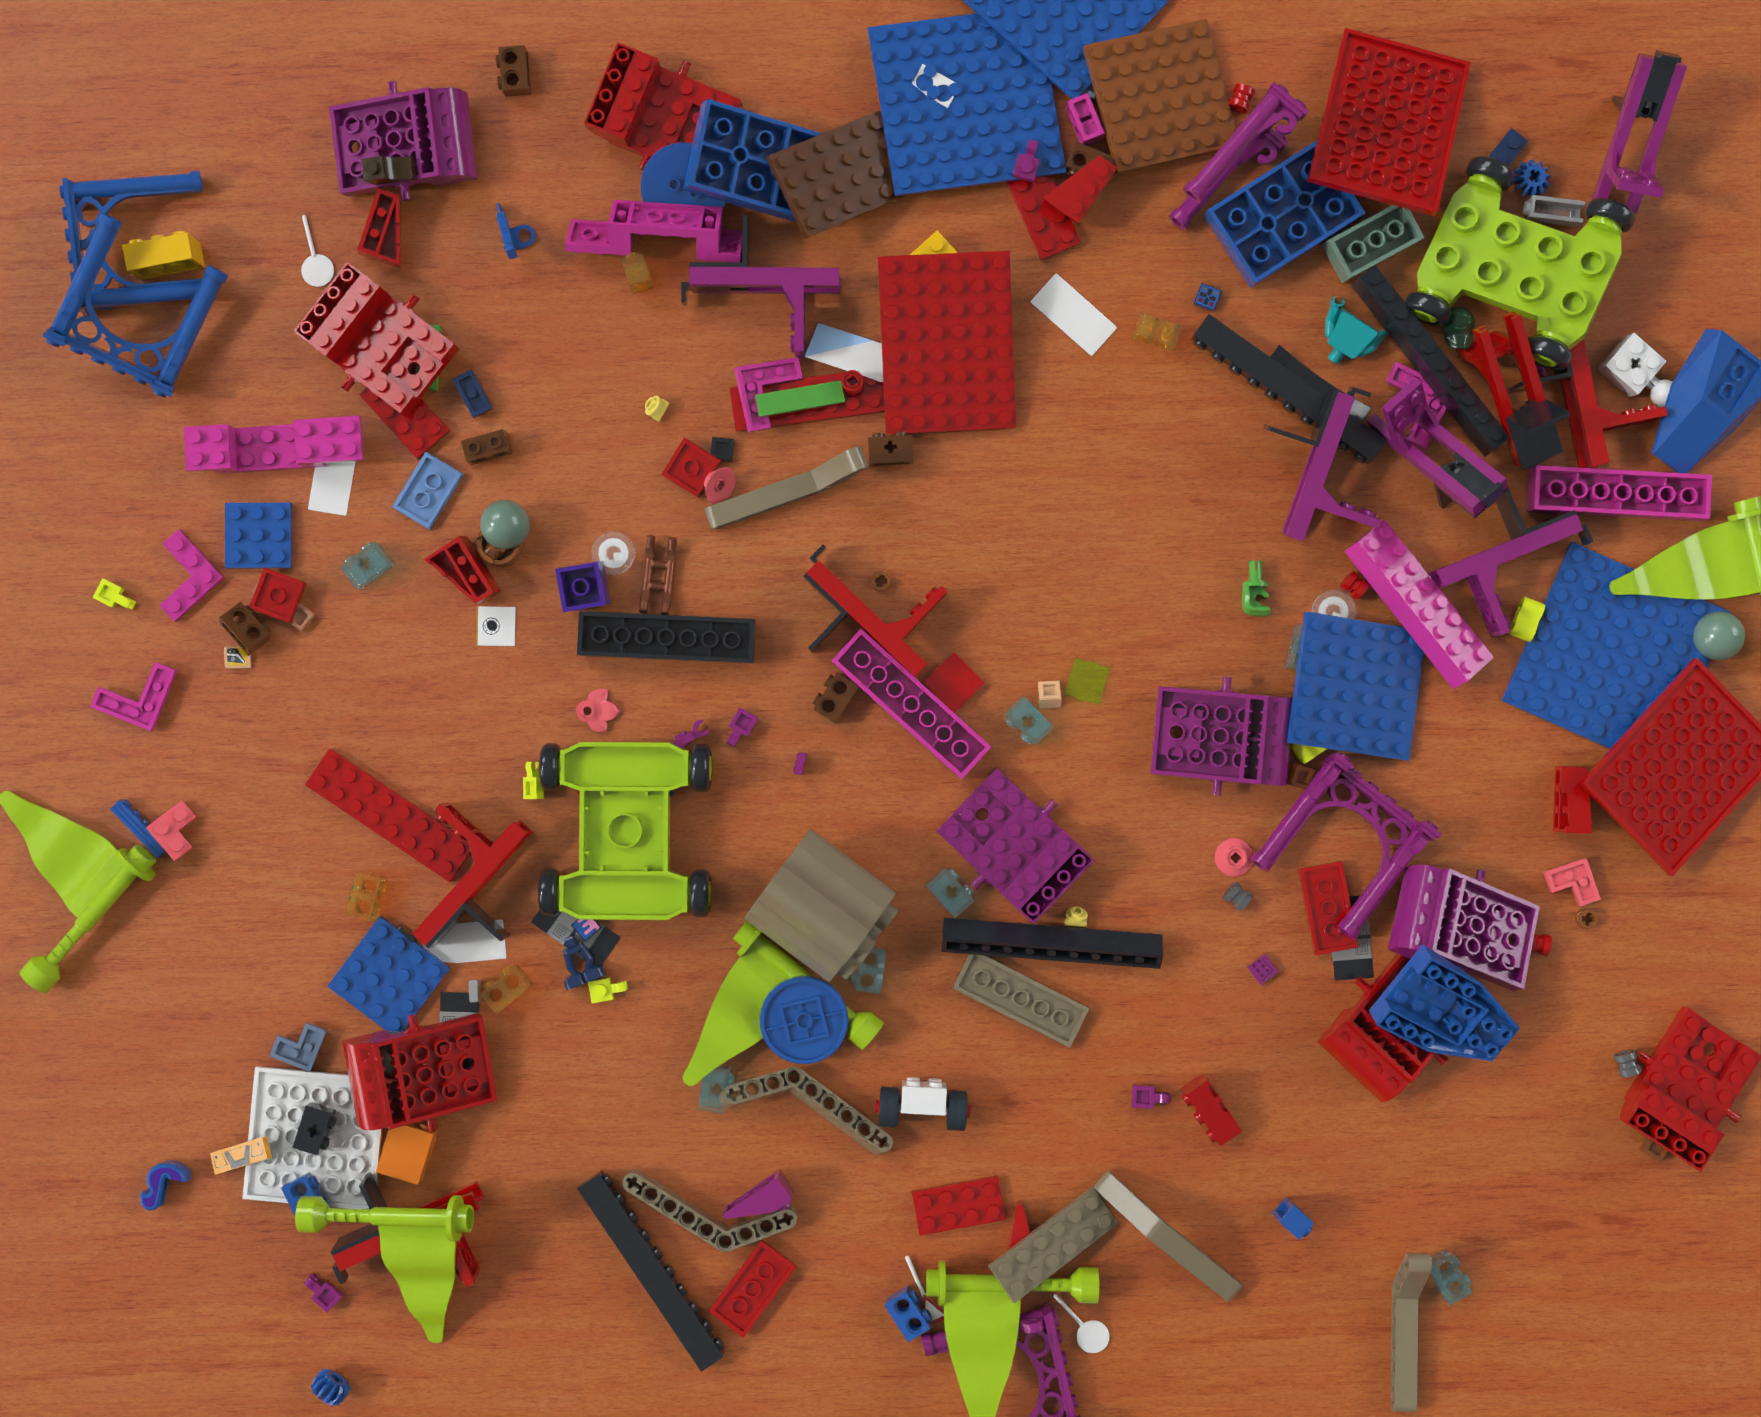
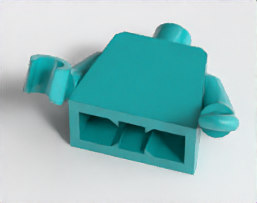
M1334 296L1330 301V308L1325 319V336L1328 338L1327 343L1334 347L1327 358L1338 365L1344 355L1355 359L1356 357L1361 358L1374 352L1385 336L1389 334L1383 330L1377 331V329L1343 309L1342 306L1345 300L1343 299L1340 304H1336V296Z

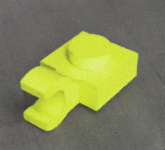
M102 578L92 597L112 608H115L118 603L125 608L133 610L136 601L122 595L124 588Z
M526 762L527 777H523V799H544V789L541 787L539 778V762H536L535 769L534 762Z
M611 977L588 982L592 1003L615 999L614 993L628 990L627 981L612 983Z

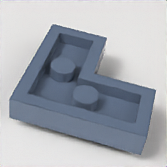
M307 1022L298 1042L278 1035L269 1056L311 1072L328 1030Z

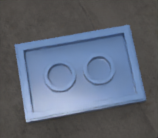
M425 452L392 508L431 530L464 474Z

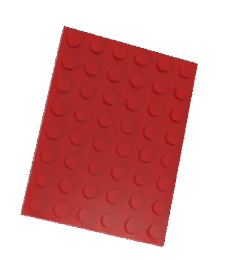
M1345 28L1339 46L1307 182L1435 217L1439 209L1471 62Z
M1010 250L878 256L885 434L1016 428Z
M1694 658L1585 775L1579 784L1668 876H1674L1760 781L1761 724L1698 658Z

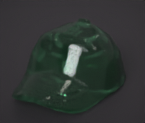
M1456 306L1451 308L1452 315L1446 325L1441 326L1444 339L1451 348L1467 349L1473 341L1474 334L1472 330L1475 329V317L1468 308Z

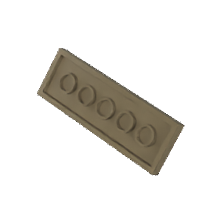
M969 954L952 987L1069 1048L1090 1009L986 955Z
M1090 1187L990 1263L988 1267L1011 1302L1016 1303L1118 1223L1095 1188Z

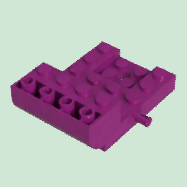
M390 81L387 82L389 95L329 107L339 192L342 195L349 197L376 192L377 188L386 190L398 187L401 189V200L408 201L411 200L409 187L414 184L428 182L439 187L478 179L468 94L461 89H431L426 87L398 93L397 82ZM355 142H359L360 149L354 153L352 146ZM377 156L414 157L416 180L378 186L364 181L362 159Z
M1223 676L1222 690L1217 691L1158 687L1151 774L1208 779L1213 782L1212 795H1216L1217 792L1218 796H1221L1222 783L1227 781L1287 786L1291 743H1287L1293 698L1236 693L1231 690L1232 677ZM1174 726H1180L1183 729V735L1178 739L1174 738L1171 734Z
M998 768L936 830L977 870L979 876L970 884L976 891L985 881L992 884L1032 924L1094 862V859L1052 821L1049 814L1058 806L1052 799L1044 808L1036 806ZM980 808H985L988 811V818L984 821H980L976 817V812Z
M1429 865L1409 866L1405 868L1388 950L1411 959L1421 945L1424 944L1467 973L1512 991L1522 990L1525 986L1540 906L1485 884L1486 871L1481 869L1476 870V877L1473 879L1450 868L1443 870ZM1509 935H1511L1512 939L1514 940L1513 946L1509 944Z

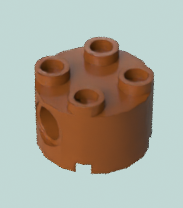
M481 530L478 533V552L483 559L493 565L501 567L512 565L523 554L525 548L524 541L512 549H499L485 540Z

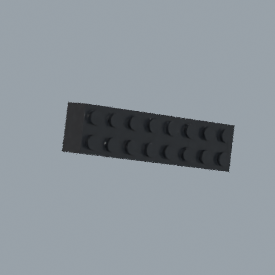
M579 611L577 655L586 657L754 664L756 620Z

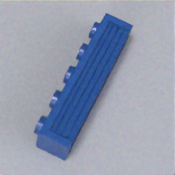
M121 799L110 808L157 858H161L166 854L165 850L146 829L150 825L149 821L143 819L141 813L136 809L134 810L128 800Z

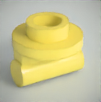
M659 396L651 397L645 404V413L652 417V419L660 422L670 403Z
M1078 906L1069 908L1066 911L1064 926L1087 927V912Z

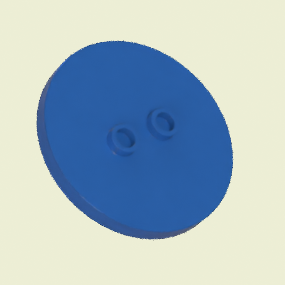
M677 142L669 144L655 152L644 167L641 176V196L643 202L723 208L726 203L683 190L693 143Z
M812 976L792 977L776 985L766 996L760 1013L761 1033L768 1047L782 1059L797 1064L816 1063L831 1056L842 1044L848 1028L847 1007L840 993L828 982Z

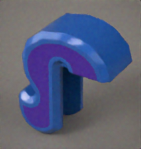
M165 1160L152 1167L147 1174L146 1182L148 1189L140 1195L142 1207L152 1211L165 1203L169 1179L187 1182L192 1179L191 1171L187 1165L176 1160Z

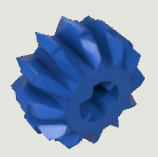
M1534 159L1528 161V164L1522 162L1520 168L1514 171L1516 177L1513 182L1518 183L1515 190L1517 191L1521 188L1523 190L1521 196H1525L1527 193L1530 198L1532 195H1542L1544 189L1550 186L1547 181L1551 179L1552 175L1546 174L1549 167L1543 169L1541 167L1542 161H1539L1537 164H1535ZM1533 176L1535 180L1531 181L1529 178Z
M322 1369L311 1384L313 1394L330 1406H339L351 1389L348 1385L349 1382L338 1372H333L331 1369Z

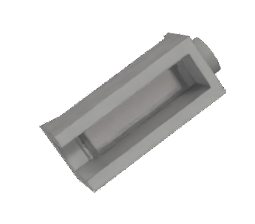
M1532 195L1524 203L1523 215H1526L1525 219L1533 222L1572 226L1577 229L1583 223V218H1580V211L1585 206L1586 201Z

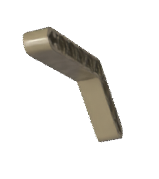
M854 447L810 471L705 508L704 511L711 530L719 529L826 491L866 470L869 466L862 447Z
M799 1067L786 1068L729 1085L719 1096L720 1104L724 1108L729 1109L789 1091L872 1154L877 1156L883 1155L893 1145V1140L888 1133ZM788 1074H794L797 1077V1083L790 1082ZM774 1080L777 1088L771 1089L767 1081ZM747 1086H753L756 1089V1095H750L747 1092ZM806 1087L813 1088L815 1095L809 1096L806 1093ZM740 1091V1095L736 1096L733 1100L731 1098L727 1099L726 1096L728 1094L735 1095ZM824 1100H829L832 1103L831 1110L824 1107ZM842 1113H846L849 1115V1123H846L842 1120ZM859 1126L867 1129V1136L860 1134ZM880 1140L883 1141L882 1148L878 1146Z
M638 1169L629 1170L623 1179V1187L626 1191L722 1252H729L794 1227L797 1222V1210L790 1205L783 1211L778 1209L773 1213L760 1214L727 1227ZM636 1177L637 1183H634V1185L630 1184L631 1179ZM645 1182L646 1185L644 1186V1188L642 1189V1191H640V1190H639L640 1187H641L642 1184ZM654 1188L657 1190L658 1195L650 1197L647 1195L646 1190ZM673 1200L676 1203V1208L668 1209L665 1206V1201ZM685 1212H692L695 1219L687 1221L683 1214ZM784 1213L792 1215L791 1221H788L787 1218L782 1219ZM770 1220L773 1227L764 1229L761 1222ZM710 1224L713 1227V1231L710 1233L704 1232L702 1225ZM741 1229H751L752 1235L744 1237L741 1234ZM721 1236H729L732 1242L728 1245L723 1244L720 1241Z
M1106 1170L1093 1187L1142 1234L1227 1302H1230L1243 1287L1242 1283L1160 1218L1109 1170Z
M1406 1253L1392 1283L1391 1408L1393 1412H1416L1418 1299L1432 1269L1429 1253Z

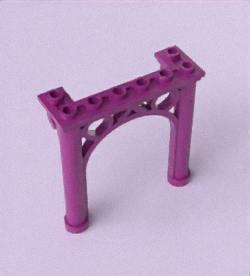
M1273 82L1262 101L1194 180L1189 181L1185 185L1183 191L1188 197L1178 209H1174L1170 213L1169 219L1177 227L1185 230L1191 224L1190 220L1237 166H1240L1263 150H1267L1269 156L1261 154L1257 157V162L1261 165L1272 163L1279 151L1282 152L1288 144L1284 135L1290 134L1296 127L1299 120L1302 121L1309 112L1306 109V105L1301 100H1295L1291 97L1289 91L1283 85H1277ZM1285 119L1288 121L1287 126L1278 124L1275 131L1272 129L1273 125Z
M1336 752L1324 757L1321 769L1261 849L1255 852L1250 860L1260 869L1268 872L1306 820L1314 812L1322 808L1341 807L1363 817L1373 827L1380 840L1382 861L1375 877L1337 926L1347 937L1356 940L1360 934L1359 930L1413 857L1425 847L1428 841L1440 838L1442 834L1437 831L1438 827L1432 822H1417L1413 819L1414 815L1410 811L1395 805L1397 802L1392 797L1381 794L1378 791V786L1370 781L1367 783L1361 778L1362 774L1353 768L1354 765L1350 763L1351 760L1348 756L1341 752L1339 754ZM1338 784H1343L1350 790L1351 796L1347 801L1338 800L1335 794V787ZM1328 789L1331 801L1317 804ZM1357 791L1369 800L1367 804L1356 802L1355 805L1352 804L1357 798ZM1377 808L1381 809L1391 818L1385 819L1379 824L1378 821L1381 819L1378 817ZM1388 823H1393L1400 829L1401 835L1399 839H1387L1385 827ZM1400 844L1399 848L1390 858L1389 845Z
M1045 1302V1306H1041L1040 1309L1020 1313L1018 1332L1024 1331L1026 1334L1023 1341L1017 1338L1016 1346L1029 1356L1036 1368L1039 1379L1038 1398L1028 1417H1037L1039 1413L1044 1417H1061L1064 1410L1066 1412L1064 1417H1080V1415L1076 1416L1074 1408L1078 1407L1076 1396L1071 1394L1069 1386H1073L1070 1372L1066 1373L1064 1365L1068 1364L1065 1351H1060L1059 1343H1062L1063 1340L1060 1329L1056 1330L1055 1328L1059 1326L1055 1307L1050 1308L1049 1302ZM945 1331L930 1334V1332L921 1334L926 1357L949 1351ZM1034 1334H1040L1044 1338L1045 1345L1040 1351H1034L1028 1346L1029 1339ZM1049 1348H1051L1055 1366L1046 1365L1041 1358L1048 1353ZM1056 1376L1061 1394L1055 1390L1045 1391V1388L1049 1389L1050 1381ZM1053 1396L1058 1399L1059 1409L1056 1413H1048L1042 1407L1047 1397Z

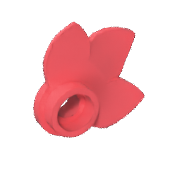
M597 689L590 692L587 700L580 702L576 707L578 719L587 722L590 729L595 732H606V721L615 718L620 712L615 704L607 701V689ZM585 707L590 708V715L584 714L583 709Z

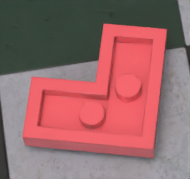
M180 801L148 825L146 829L170 858L176 862L193 849L179 831L194 821L196 816L183 801Z
M1581 858L1543 871L1551 893L1571 887L1577 906L1601 900L1587 858Z

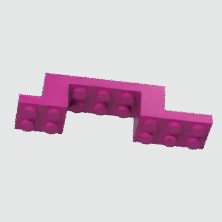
M613 200L608 222L571 219L565 242V251L625 256L632 254L636 234H651L663 237H696L697 260L740 263L743 231L723 229V207Z
M361 416L293 420L294 424L242 428H234L228 424L184 427L186 471L211 470L215 473L223 474L326 467V463L364 461Z

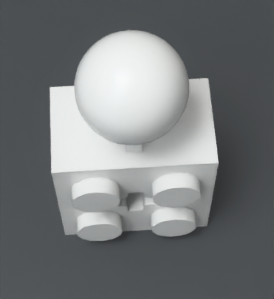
M1635 333L1624 336L1599 365L1597 370L1628 398L1638 395L1646 386L1650 389L1651 401L1658 407H1665L1673 381L1659 380L1655 374L1666 363V360Z

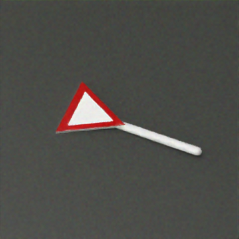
M905 1256L923 1297L922 1307L923 1309L927 1308L932 1316L931 1326L943 1321L944 1310L926 1296L910 1257Z

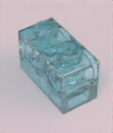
M873 947L870 952L876 955V961L872 964H868L864 960L861 964L859 963L857 972L853 971L851 984L855 985V991L881 994L887 948ZM869 974L873 977V983L868 986L863 985L861 977Z
M1445 1249L1431 1257L1432 1269L1430 1276L1448 1305H1452L1473 1293L1469 1287L1472 1283L1467 1274H1462L1459 1266L1461 1263L1455 1253L1451 1254ZM1448 1262L1447 1270L1440 1271L1441 1264ZM1459 1281V1287L1456 1290H1451L1452 1283Z

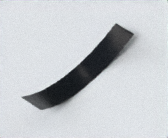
M1280 344L1271 355L1273 360L1324 396H1326L1328 389L1344 393L1312 372ZM1355 399L1350 414L1363 422L1372 408Z

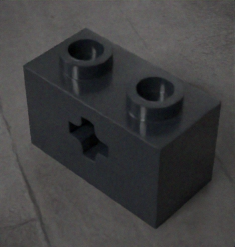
M313 1102L305 1105L292 1148L317 1156L326 1151L330 1143V1138H328L330 1129L333 1130L337 1121V1117L334 1116L336 1110ZM315 1125H318L317 1130L320 1131L317 1134L315 1133L316 1129L313 1128Z

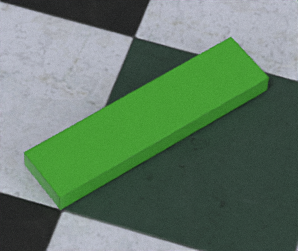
M841 380L755 395L759 418L845 403Z

